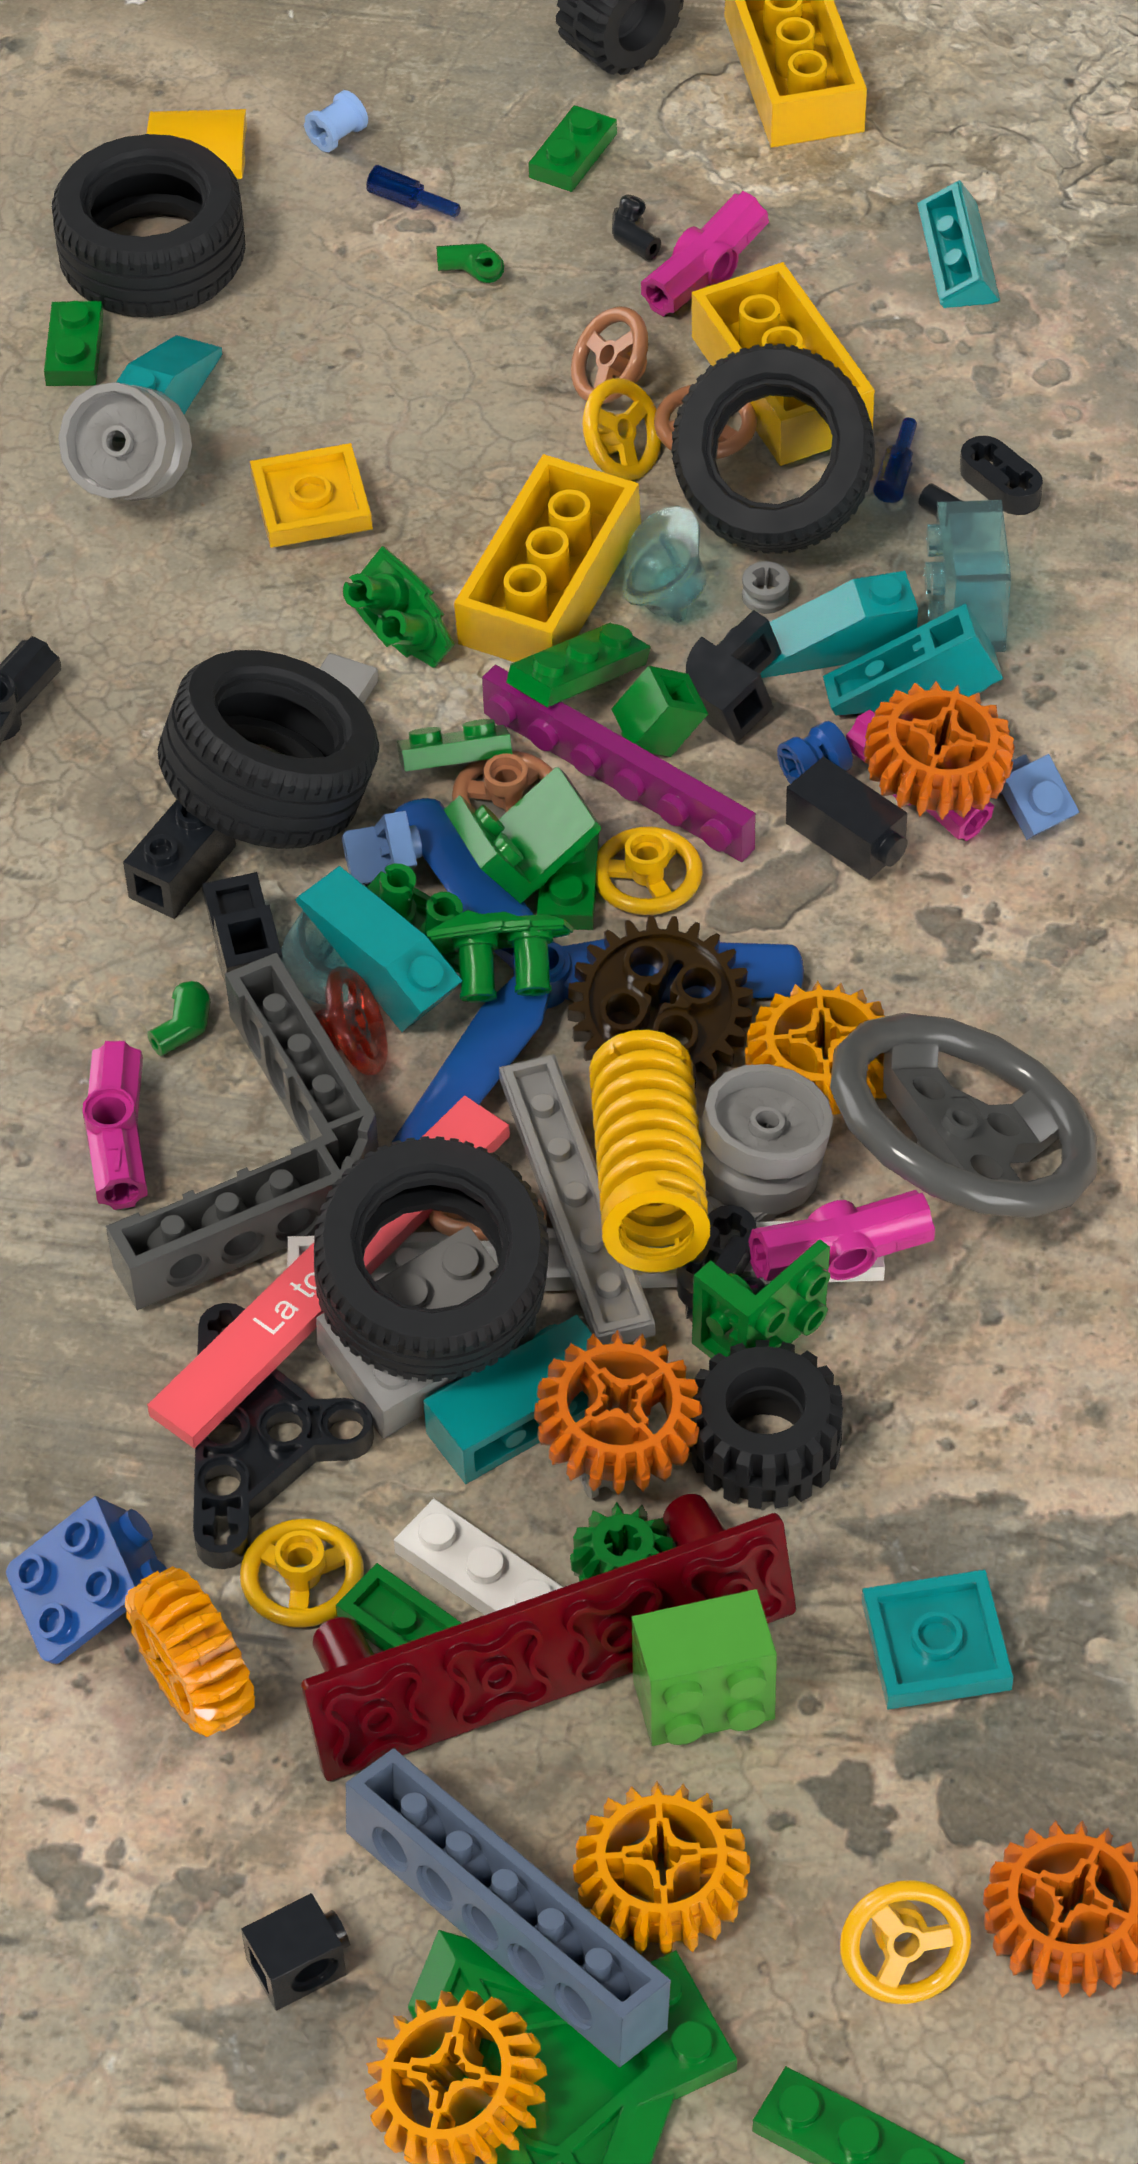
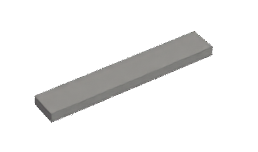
M555 1054L499 1067V1077L590 1331L597 1336L603 1345L611 1344V1337L617 1330L623 1337V1343L635 1341L642 1333L645 1338L655 1336V1321L636 1270L618 1263L607 1252L603 1243L597 1166Z

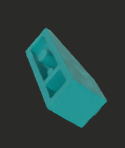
M175 335L128 363L116 382L161 391L177 403L183 414H185L223 355L222 347Z
M906 571L852 579L770 621L782 653L760 673L761 677L767 678L845 665L916 629L918 624V606Z
M966 603L823 676L830 707L836 716L864 713L869 709L875 712L881 702H889L895 690L908 694L914 683L918 684L925 691L930 690L936 681L942 690L952 691L959 684L961 694L969 697L986 690L990 685L1003 679L994 646Z
M341 866L335 868L295 899L401 1032L405 1031L440 1004L462 982V979L426 935Z

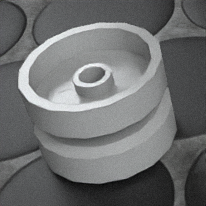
M117 382L95 385L77 396L63 416L58 437L61 460L73 481L88 493L109 499L131 501L157 498L173 488L187 469L192 449L189 423L177 403L161 391Z
M770 1064L744 1065L724 1073L709 1089L699 1131L701 1136V1154L703 1156V1174L706 1181V1190L709 1194L726 1205L743 1207L747 1211L755 1213L780 1214L801 1206L816 1190L834 1117L828 1098L814 1082L794 1070Z

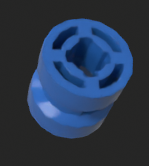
M824 721L812 727L807 737L803 739L793 737L779 744L777 748L779 765L790 784L823 756L846 772L853 766V756L848 741L842 731L831 721Z

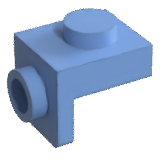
M1027 754L1012 760L1011 775L1006 779L1001 793L1007 801L1026 840L1080 813L1049 754L1033 762H1030Z
M406 811L384 814L375 826L348 830L341 837L348 872L363 885L370 884L381 871L386 873L385 867L394 863L404 864L413 870L417 866L416 859L422 856L419 831L415 825L409 826Z

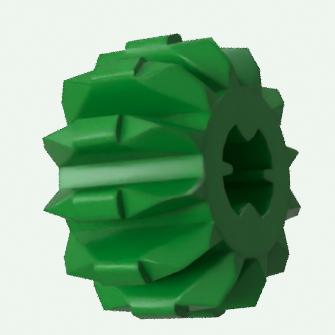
M616 1502L612 1508L611 1516L606 1517L593 1510L588 1518L589 1527H577L576 1533L573 1536L574 1549L570 1555L571 1571L574 1572V1576L579 1577L580 1582L676 1547V1544L673 1542V1538L667 1537V1526L663 1518L648 1521V1513L643 1505L632 1514H624V1510Z

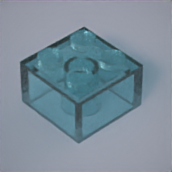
M1002 500L937 502L936 524H927L926 529L928 557H934V562H925L926 594H932L936 599L929 601V622L966 603L994 646L995 652H1005L1011 572Z

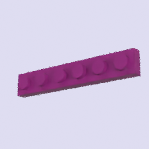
M496 664L482 676L484 714L489 716L490 719H494L497 725H504L531 740L540 750L550 751L572 764L580 773L586 776H593L617 790L625 799L636 801L659 814L668 824L679 826L704 840L715 851L724 852L743 862L755 850V812L563 702L550 707L542 705L506 683L508 671Z

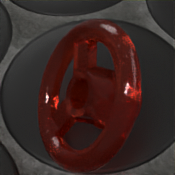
M338 966L327 977L325 987L326 1007L315 1011L314 1014L337 1052L342 1050L347 1060L360 1073L368 1076L377 1075L385 1067L388 1055L387 1034L379 1006L369 986L355 970L347 966ZM343 984L348 987V1001L343 1002Z

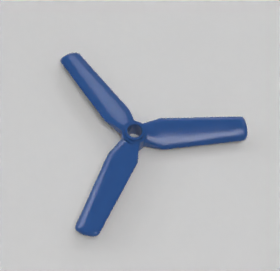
M431 798L415 799L402 804L394 811H406L409 826L415 825L421 839L423 857L447 892L455 894L461 900L463 912L470 910L479 914L507 912L517 916L534 915L524 902L520 904L480 869L446 815L445 807L440 801ZM604 939L561 946L555 942L548 944L549 974L552 991L539 996H521L515 993L514 948L494 950L493 952L514 970V976L497 991V998L495 1000L487 1001L481 1006L392 1142L398 1140L403 1142L406 1141V1138L419 1140L464 1095L480 1105L500 1079L499 1067L512 1064L542 1025L546 1009L561 1004L565 999L570 1000L568 999L569 983L579 982L575 978L576 963L590 964L587 960L588 945L592 944L605 950ZM720 942L718 953L730 949H735L737 952L736 963L732 969H747V983L742 987L753 989V998L774 997L775 993L790 997V992L795 984L802 988L804 966L801 953L796 946L791 944ZM641 964L632 969L636 974L645 977L653 976L659 972L657 968L649 964ZM676 964L673 966L660 1003H670L671 985L683 968V965ZM698 985L684 990L689 996L698 999L705 998L711 994L710 990Z

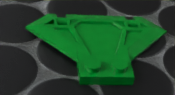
M438 1930L408 2004V2011L412 2019L417 2017L415 2012L416 1999L425 2000L432 2009H436L441 1990L451 1992L459 2003L468 1989L477 1992L484 2000V2003L491 1997L501 2000L508 2008L507 2014L517 2012L527 2022L525 2033H532L541 2045V2051L535 2058H539L546 2065L548 2075L534 2084L538 2085L545 2092L546 2102L527 2107L526 2110L536 2119V2128H524L519 2125L513 2133L520 2143L519 2150L512 2151L502 2143L495 2149L498 2156L497 2164H651L674 2100L737 2071V2058L677 1950L650 1962L671 1980L668 2029L619 2068L472 1940ZM481 2038L479 2051L484 2056L482 2067H485L492 2075L501 2076L502 2063L497 2044ZM439 2048L432 2052L431 2055L435 2054ZM485 2108L477 2111L471 2120L477 2117Z

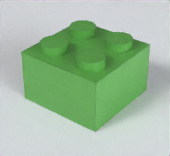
M757 1589L632 1616L633 1683L651 1746L665 1743L684 1745L696 1741L702 1735L728 1729L747 1731L760 1726L764 1721L775 1719L777 1653Z

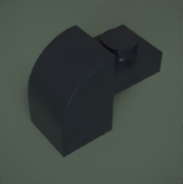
M755 610L737 626L733 627L717 645L701 636L692 647L686 662V673L689 674L708 712L705 720L710 726L735 743H738L774 708L760 673L782 652L769 620Z
M257 872L202 883L203 896L215 941V951L225 984V973L274 953H277L283 962L270 905H265Z

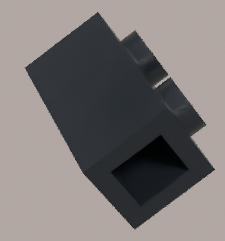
M824 756L787 786L786 824L866 879L870 880L885 866H893L903 856L908 844L906 839L907 812Z
M176 800L123 861L128 897L175 919L200 890L202 883H205L236 847V840L207 826Z

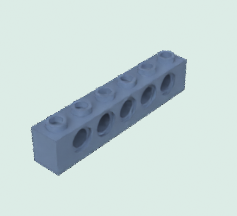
M393 1748L345 1783L346 1833L619 2068L668 2029L671 1980L396 1749Z

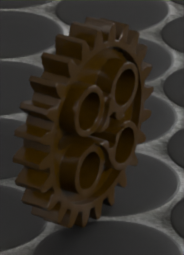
M649 915L646 922V930L638 931L630 920H626L625 937L621 939L610 930L604 931L605 950L589 944L587 947V960L590 964L576 963L575 978L579 982L569 983L568 999L574 1001V1003L568 1005V1021L578 1022L573 1027V1041H588L584 1046L583 1058L585 1061L592 1060L595 1052L602 1044L614 1036L632 1030H647L650 1023L651 1007L659 1005L673 966L681 964L683 968L671 985L670 1003L664 1002L661 1005L654 1022L653 1031L666 1034L678 1033L688 1039V1042L683 1046L688 1050L693 1062L695 1089L696 1073L698 1072L714 1081L717 1078V1064L715 1060L731 1066L734 1063L735 1054L731 1046L744 1048L747 1033L742 1028L750 1027V1023H752L753 1011L745 1007L752 1005L753 989L742 987L747 983L748 971L746 968L732 969L736 963L737 952L735 949L718 953L720 935L716 933L702 941L699 939L700 923L698 922L690 926L686 933L680 932L677 916L671 917L666 929H659L654 916ZM641 964H649L657 968L659 972L653 976L645 977L636 974L632 969ZM698 985L710 990L711 994L705 998L698 999L689 996L684 990ZM624 1011L629 1012L636 1019L629 1024L622 1025L610 1020L609 1016L615 1012Z

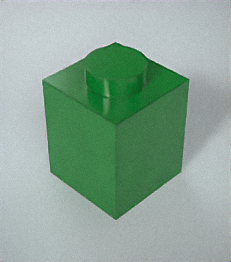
M648 666L611 708L622 730V737L652 754L671 757L708 715L689 674Z

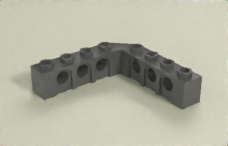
M277 953L225 973L229 1012L231 1019L306 1143L290 1149V1155L249 1171L246 1167L236 1171L237 1177L196 1194L194 1190L182 1194V1200L144 1216H140L138 1212L107 1225L106 1231L113 1269L136 1310L288 1247V1236H315L317 1217L320 1216V1209L322 1204L326 1202L325 1198L328 1192L333 1190V1184L337 1179H342L344 1171L347 1168H352L354 1162L359 1159L364 1160V1155L370 1151L376 1152L379 1147L376 1113Z

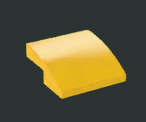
M246 109L150 111L146 134L171 135L202 145L224 161L237 179H243L245 168L244 142L247 131Z

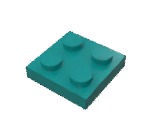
M986 1569L862 1588V1606L887 1710L1012 1690L1013 1674Z

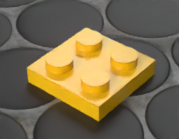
M351 443L250 461L251 477L270 548L373 529L371 511Z

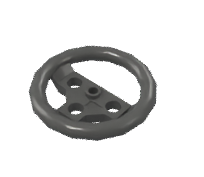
M898 1013L860 1023L834 1049L830 1089L848 1129L883 1166L930 1196L980 1214L1033 1218L1071 1207L1096 1178L1097 1136L1078 1099L1041 1062L995 1034L951 1018ZM938 1052H943L981 1066L1020 1090L1024 1095L1012 1104L988 1105L951 1086L938 1068ZM884 1053L883 1091L917 1137L916 1143L908 1139L879 1109L867 1084L868 1065L879 1054ZM1058 1139L1062 1145L1061 1165L1052 1175L1035 1180L1021 1181L1010 1164L1029 1162Z

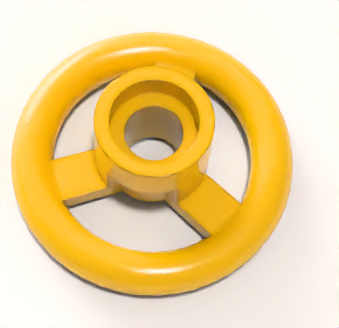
M623 378L608 379L596 386L591 392L583 412V435L592 459L603 472L634 481L647 474L655 465L660 454L662 442L659 440L654 427V417L657 409L652 399L639 385ZM613 394H623L634 401L626 412L616 415L601 408L603 402ZM644 418L647 441L644 453L638 460L634 440L636 437V426ZM619 452L621 464L615 462L608 454Z
M659 827L631 828L614 835L598 850L596 889L609 904L628 913L657 915L672 911L693 897L702 880L703 866L698 851L686 838L668 829ZM625 849V860L613 859L618 852ZM678 853L685 862L686 876L682 884L671 892L664 881V869L668 865L669 860ZM610 877L633 879L637 884L646 886L653 898L629 896L617 889L611 882Z
M307 1518L284 1521L262 1532L248 1547L240 1569L242 1591L250 1606L262 1617L273 1623L295 1628L317 1626L336 1618V1604L364 1576L362 1555L353 1539L342 1529L331 1523ZM321 1540L331 1544L333 1547L324 1551V1545ZM261 1562L278 1571L284 1578L285 1583L290 1587L289 1608L275 1603L263 1592L259 1582ZM303 1564H304V1565H307V1566H304V1567H296V1566H298V1565H303ZM345 1565V1579L339 1591L325 1603L309 1608L310 1589L318 1584L321 1575Z
M917 1880L888 1883L865 1895L849 1913L841 1933V1960L852 1982L861 1991L874 1999L891 2004H910L924 2001L944 1991L962 1972L970 1952V1925L961 1905L942 1888ZM907 1900L920 1901L933 1906L943 1914L948 1924L928 1927L920 1909ZM871 1918L873 1935L885 1956L877 1977L867 1969L860 1953L861 1935ZM902 1933H912L904 1941H895L896 1937ZM950 1947L945 1961L933 1974L914 1983L899 1984L908 1963L917 1960L924 1951Z

